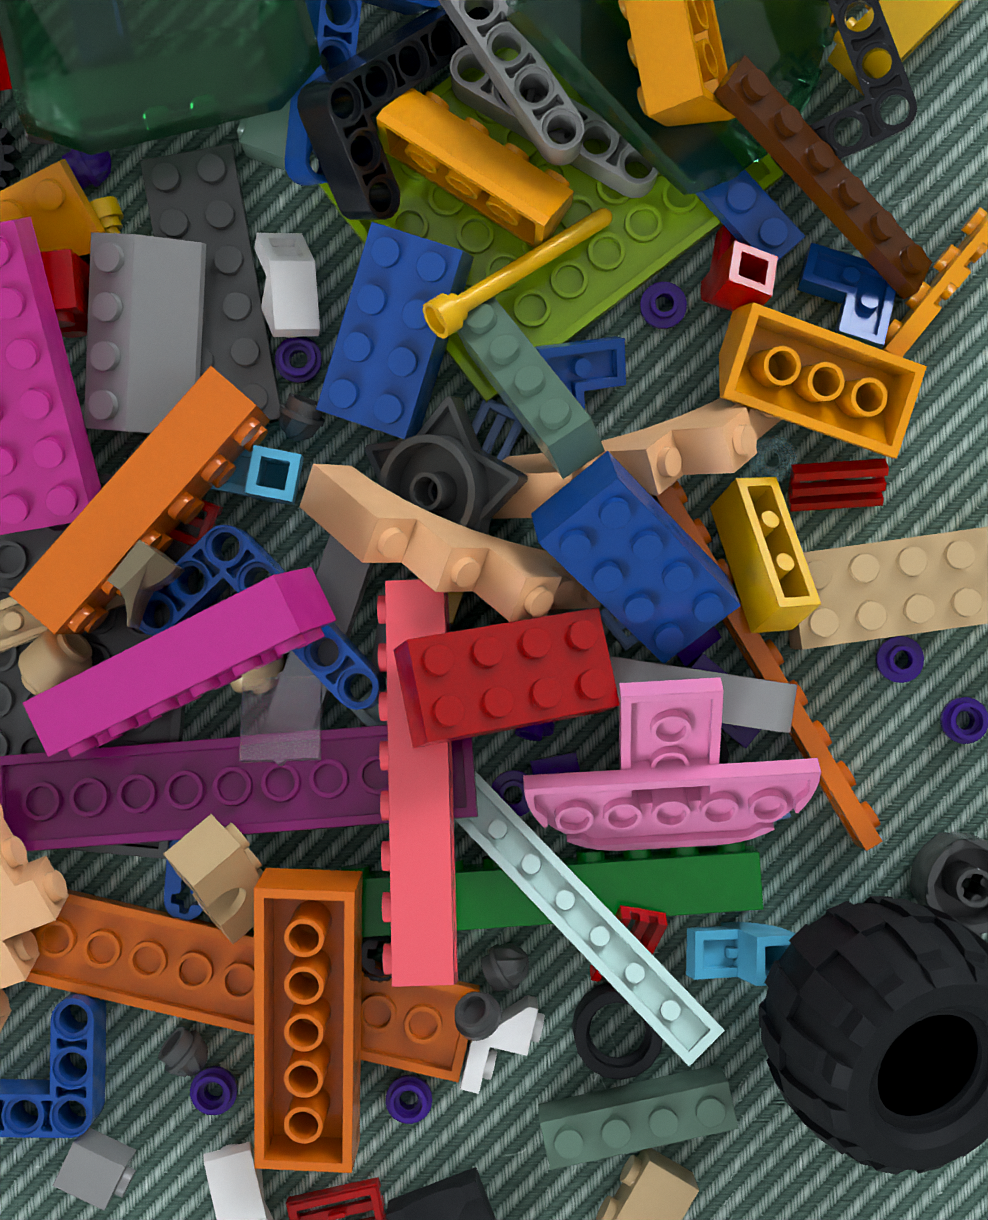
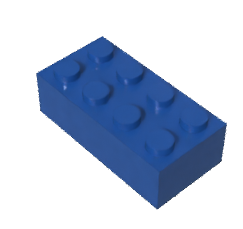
M371 222L316 410L402 439L415 436L422 427L450 337L440 338L430 329L424 318L423 305L441 293L459 295L464 292L474 257L463 250Z
M609 451L605 452L531 513L538 543L663 664L741 606L724 571Z

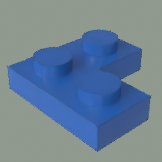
M811 242L805 255L797 290L840 303L841 307L835 333L882 349L886 340L896 291L866 259Z
M614 336L535 346L536 350L584 409V391L626 385L625 338Z

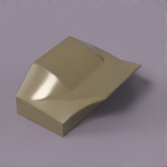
M140 539L107 580L120 590L125 599L127 626L135 629L140 627L146 606L153 592L168 586L185 571L160 550Z

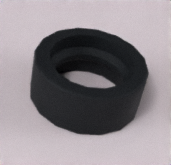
M610 983L598 985L583 996L574 1012L572 1029L577 1053L589 1069L602 1077L616 1080L637 1077L653 1065L661 1052L663 1039L644 1020V1039L639 1048L630 1055L616 1058L606 1056L597 1050L591 1041L589 1032L591 1020L596 1012L605 1005L612 1003L630 1005Z

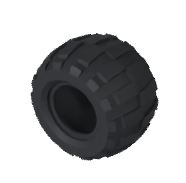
M870 896L864 903L854 905L846 901L827 909L825 915L811 925L805 924L789 940L790 945L781 958L773 962L764 982L768 986L766 998L759 1004L761 1040L769 1057L766 1061L773 1079L787 1104L821 1141L842 1155L845 1153L860 1164L872 1166L876 1171L897 1175L905 1170H915L918 1174L935 1170L957 1158L966 1156L983 1144L988 1138V943L966 925L945 912L927 905L921 906L906 899H893L889 896Z

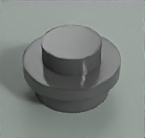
M468 993L458 1001L455 1007L456 1028L468 1040L480 1041L488 1038L497 1030L501 1022V1007L497 1000L488 993Z

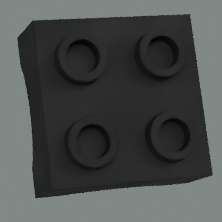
M476 1167L390 1199L386 1212L388 1220H496Z

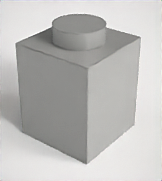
M89 1127L85 1133L77 1137L72 1143L52 1186L105 1210L114 1195L121 1198L125 1195L136 1173L135 1169L129 1167L136 1149Z

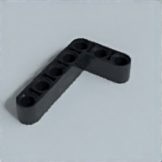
M828 0L865 97L864 100L809 125L823 141L830 145L834 154L840 160L904 132L912 126L917 117V101L878 0ZM861 4L871 7L874 11V18L867 29L856 32L847 27V15L852 8ZM885 51L891 56V69L881 78L868 77L864 72L866 58L872 52ZM895 96L903 97L907 100L910 107L907 118L897 125H890L884 122L881 110L885 101ZM855 118L862 125V137L853 146H843L836 138V129L844 119Z
M442 5L428 10L306 84L299 93L297 108L301 121L337 206L343 216L350 220H386L393 217L398 211L401 196L399 187L370 114L450 64L453 54L459 48L468 45ZM476 7L467 14L475 20H482L487 18L490 12L486 8Z

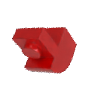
M722 225L715 236L710 271L701 281L702 301L730 312L753 302L764 306L773 295L778 256L738 242L728 229Z

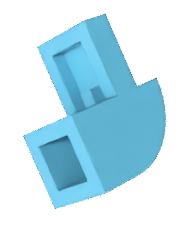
M253 445L251 452L245 449L233 462L236 470L228 481L220 488H216L213 485L210 489L247 496L256 500L295 505L304 457L298 453Z
M721 922V926L687 928L686 976L694 980L738 977L755 986H766L764 982L773 962L781 958L790 945L789 940L796 933L777 926L750 922Z

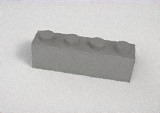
M91 232L84 423L86 428L151 433L200 378L206 264L205 243L138 234Z

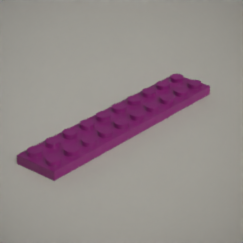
M380 725L93 748L73 758L70 757L68 750L50 757L47 756L46 752L0 756V804L3 809V818L12 834L21 839L26 852L180 840L210 814L224 828L228 824L233 823L243 835L389 824V820L382 821L380 813L381 791L389 790L388 770L381 771L379 759L380 741H388V726ZM473 737L452 741L454 819L478 817Z

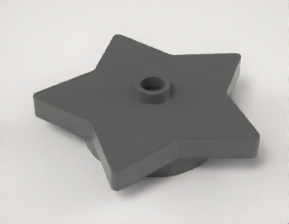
M447 396L415 436L405 440L369 444L365 447V452L378 478V485L437 516L489 535L490 519L528 480V476L523 472L481 450L460 397Z

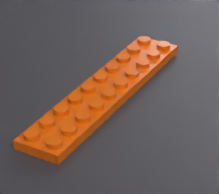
M67 889L69 896L57 919L29 930L36 938L40 954L25 980L27 982L254 1035L253 932L248 931L237 942L232 944L214 923L198 919L183 920L171 916L168 912ZM375 961V968L383 969V963ZM362 971L361 1060L459 1082L468 1039L456 1028L455 1007L464 995L471 992H480V985L458 980L454 985L392 987V978L387 982L378 983V981H370V978L365 977Z

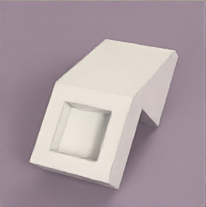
M257 233L254 249L266 274L261 309L273 337L297 338L319 336L320 321L315 260L302 233Z
M527 995L504 1009L497 1030L488 1038L480 1041L469 1040L461 1074L460 1090L479 1094L482 1078L491 1080L497 1051L490 1050V1047L527 1056L530 1042L539 1043L545 1014L538 1013L537 997Z
M250 1141L242 1144H229L220 1150L203 1154L204 1166L217 1220H274L264 1200L262 1169H254V1149Z

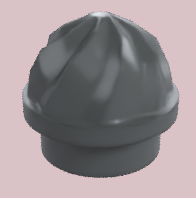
M290 393L286 404H280L279 426L290 439L301 441L312 438L317 430L323 427L325 419L322 418L323 412L316 410L317 401Z
M512 943L496 944L489 949L488 955L481 958V967L486 980L495 991L500 992L506 988L514 990L519 987L520 982L527 976L529 959L522 948Z
M180 1027L165 1041L159 1052L158 1059L165 1063V1070L171 1075L174 1074L181 1077L193 1076L205 1067L208 1059V1047L199 1032L196 1030L189 1032L184 1027Z

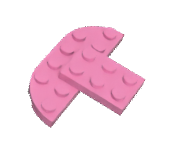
M721 677L619 683V770L523 775L528 807L536 820L544 828L548 827L549 824L554 829L566 834L567 842L581 847L606 851L725 845L743 842L775 830L773 822L781 819L792 809L795 810V813H799L806 806L817 789L821 769L817 758L719 764L724 690Z

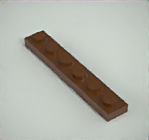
M746 55L732 64L713 94L903 300L918 293L932 264V261L926 256L922 247L915 244L897 224L893 215L878 203L865 188L863 182L854 176L834 154L830 145L814 132L802 118L800 112L790 105L777 91L763 71L758 69Z

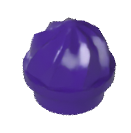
M92 140L71 144V151L62 155V159H66L82 190L92 184L96 188L102 185V182L111 173V156L109 151Z

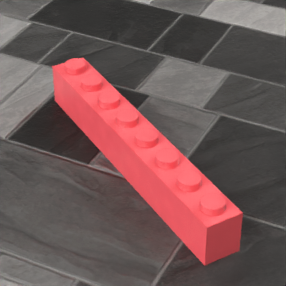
M421 579L385 581V595H378L377 597L379 624H386V643L378 644V666L380 673L387 672V691L379 692L380 721H387L388 741H380L379 759L381 771L388 770L389 790L381 791L380 795L382 821L389 820V841H382L381 866L383 871H390V892H383L382 919L384 923L391 922V943H384L383 972L384 975L392 974V987L454 985L458 982L452 741L413 748L393 649L407 639L448 633L449 595L448 592H435Z

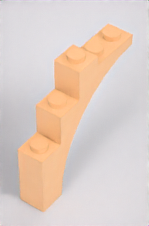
M718 398L711 403L673 419L601 441L605 451L564 479L544 453L508 456L502 461L528 476V480L493 516V519L532 518V512L607 451L650 495L661 494L683 475L735 473L757 454V440L782 419L723 398Z
M312 465L299 507L362 563H402L435 592L473 591L509 622L547 616L550 609L600 607L601 603L545 550L496 538L437 516L378 485L353 466Z
M1 804L0 1032L12 1011L9 999L2 989L25 981L40 954L36 938L29 930L55 921L69 896L63 875L59 871L54 870L47 856L28 862L26 848L21 839L12 834L4 820Z

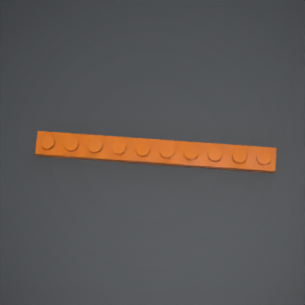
M675 481L659 495H651L724 571L731 585L735 582L728 564L722 558L716 561L707 544L712 542V539L705 525L699 518L692 521L683 504L688 502V499L679 482ZM741 604L739 608L722 620L723 624L755 678L797 685L791 732L789 735L804 759H818L821 769L818 784L853 843L868 851L883 842L875 829L881 825L876 813L866 801L860 803L851 789V787L856 785L854 776L842 760L837 763L835 762L827 748L832 744L829 734L818 720L812 722L803 706L808 704L803 690L794 679L788 682L779 666L784 663L781 653L772 640L768 639L764 642L759 633H751Z

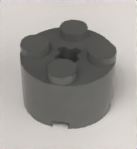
M965 832L938 833L921 848L915 857L911 869L910 892L919 905H927L945 912L966 925L978 936H983L981 934L988 933V841ZM965 878L971 880L968 888L961 886Z

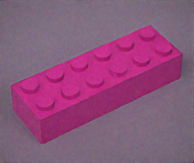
M31 216L0 222V535L72 523L102 489Z
M312 567L272 575L23 702V705L47 756L50 757L68 750L70 757L73 758L95 747L98 748L123 736V733L133 728L137 729L162 717L161 714L185 706L201 698V695L228 685L242 678V675L249 671L271 664L283 658V654L296 648H303L322 639L325 635L321 628L337 620Z

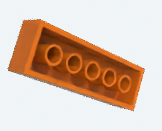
M210 366L13 588L9 595L53 634L93 632L108 616L109 612L105 609L107 604L117 594L123 597L120 590L107 580L140 539L164 553L173 541L169 536L181 521L184 524H188L198 515L205 504L201 499L213 485L216 488H220L233 475L236 470L233 462L245 449L251 452L253 445L258 446L264 440L268 433L265 426L269 423L270 419L256 404L216 369Z
M265 868L254 887V1169L352 1173L360 1143L363 871Z

